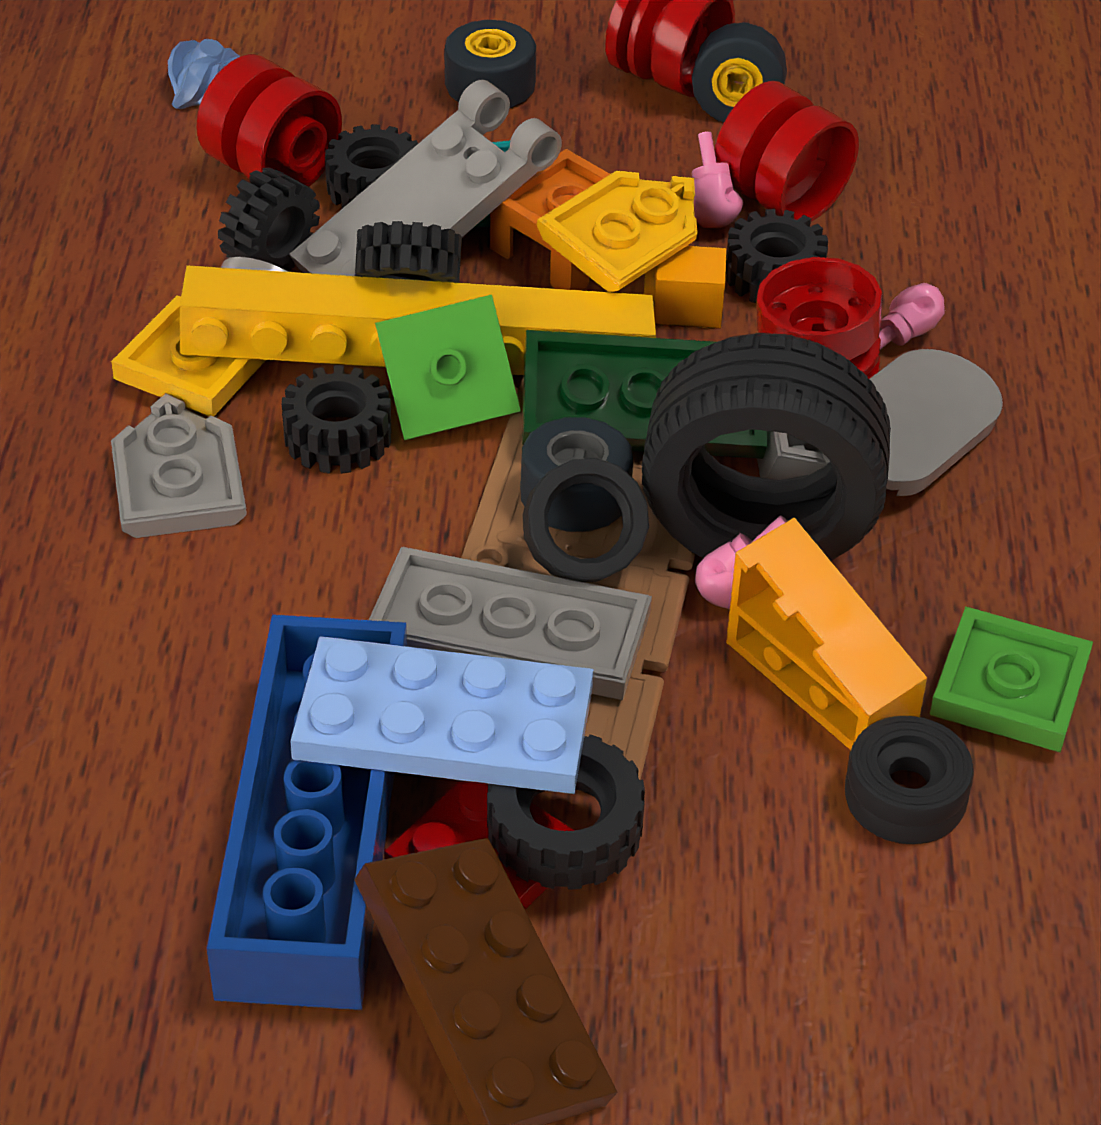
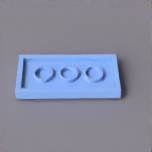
M320 636L290 741L292 759L575 794L593 688L594 669Z

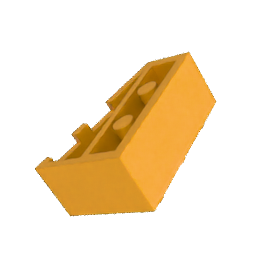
M792 518L735 553L726 640L728 645L850 750L861 732L879 720L894 716L920 717L927 677L795 518Z

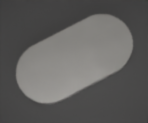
M919 349L900 355L869 379L882 396L890 419V458L886 489L899 490L896 496L913 495L922 491L991 433L1001 413L1003 401L998 386L983 369L956 354L934 349ZM822 454L826 463L828 464L830 460L824 454Z

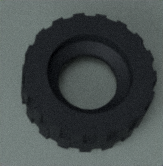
M589 734V737L584 736L575 790L594 796L599 802L601 813L593 826L575 831L553 830L534 821L530 812L532 800L537 794L545 792V790L488 784V839L493 848H496L498 858L506 868L511 867L515 870L516 876L527 882L533 880L541 883V887L554 889L555 886L568 887V890L582 889V885L591 883L598 885L607 881V877L615 872L619 874L627 867V860L630 856H635L639 848L643 829L645 787L643 780L638 778L639 769L633 760L628 761L623 756L624 751L614 744L610 746L602 742L600 737Z

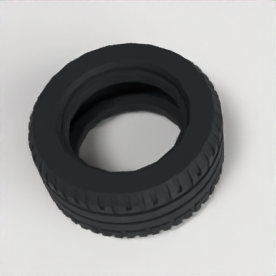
M755 333L729 337L705 346L679 362L670 371L669 376L662 381L661 387L658 388L656 398L654 399L642 460V485L648 505L662 526L674 539L689 551L702 558L727 542H732L739 533L746 535L753 541L781 515L787 521L795 518L828 559L832 561L861 542L864 536L873 529L879 514H881L884 508L889 472L891 432L886 404L883 402V398L876 390L873 382L868 379V376L844 356L814 341L785 334ZM751 429L787 433L816 446L830 462L825 467L805 476L782 480L752 477L720 464L706 451L704 445L720 435Z

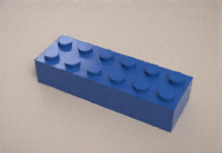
M272 615L207 943L214 1001L362 1010L374 920L354 879L365 863L383 860L395 772L293 760L290 741L319 637L407 647L406 622Z

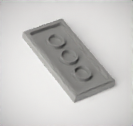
M401 547L369 620L406 622L407 647L594 669L592 694L623 700L649 619L652 596Z

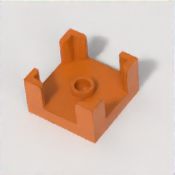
M568 149L563 150L551 166L545 170L538 171L490 213V249L506 259L513 256V228L551 250L550 284L554 289L582 291L589 284V276L542 239L537 228V220L604 179L610 173Z

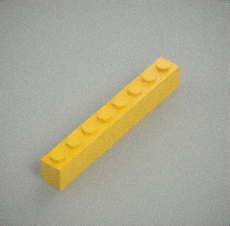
M186 265L180 300V354L386 367L375 323L492 295L511 374L524 375L526 330L656 338L653 295Z

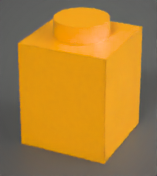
M686 246L657 265V267L645 273L644 295H653V301H655V324L721 328L725 289L726 248Z

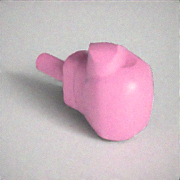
M702 132L698 134L703 166L692 171L695 185L694 216L697 218V223L703 228L718 229L727 226L739 215L743 206V200L733 190L729 164L716 163L712 132Z
M921 283L906 288L893 299L889 307V314L881 320L882 330L879 333L881 339L880 350L890 341L903 346L911 338L920 336L935 328L944 315V297L937 287Z
M780 515L753 541L746 535L739 533L732 542L729 541L707 554L698 564L695 584L703 598L716 606L730 609L735 553L786 523L787 520Z

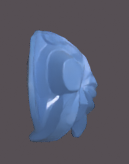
M204 39L200 43L195 40L179 42L172 49L168 59V75L175 94L172 101L173 107L183 109L200 105L204 93L214 77L222 68L240 57V55L236 54L231 48H224L218 41L213 39Z

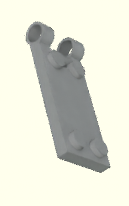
M487 80L475 81L461 95L458 110L289 255L296 267L303 273L355 276L357 231L362 229V226H374V223L384 222L388 225H392V221H402L403 224L412 225V222H422L423 226L427 227L434 224L442 226L441 230L452 229L455 231V234H460L462 238L533 175L551 166L561 151L562 139L556 131L541 120L531 118L520 124L514 131L510 140V149L506 152L502 151L483 135L486 132L495 130L503 123L510 108L509 98Z

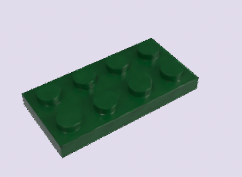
M526 330L522 445H524L532 431L546 422L564 417H586L612 426L624 435L632 446V451L644 452L652 405L662 381L669 376L670 371L679 362L688 358L695 351L716 342ZM751 429L724 434L706 443L704 446L711 456L763 459L767 448V431Z

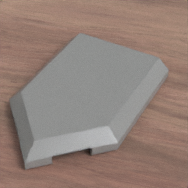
M165 393L150 406V415L135 428L128 426L111 440L123 532L135 538L225 527L236 525L247 515L232 425L211 415L205 419L185 409V402Z

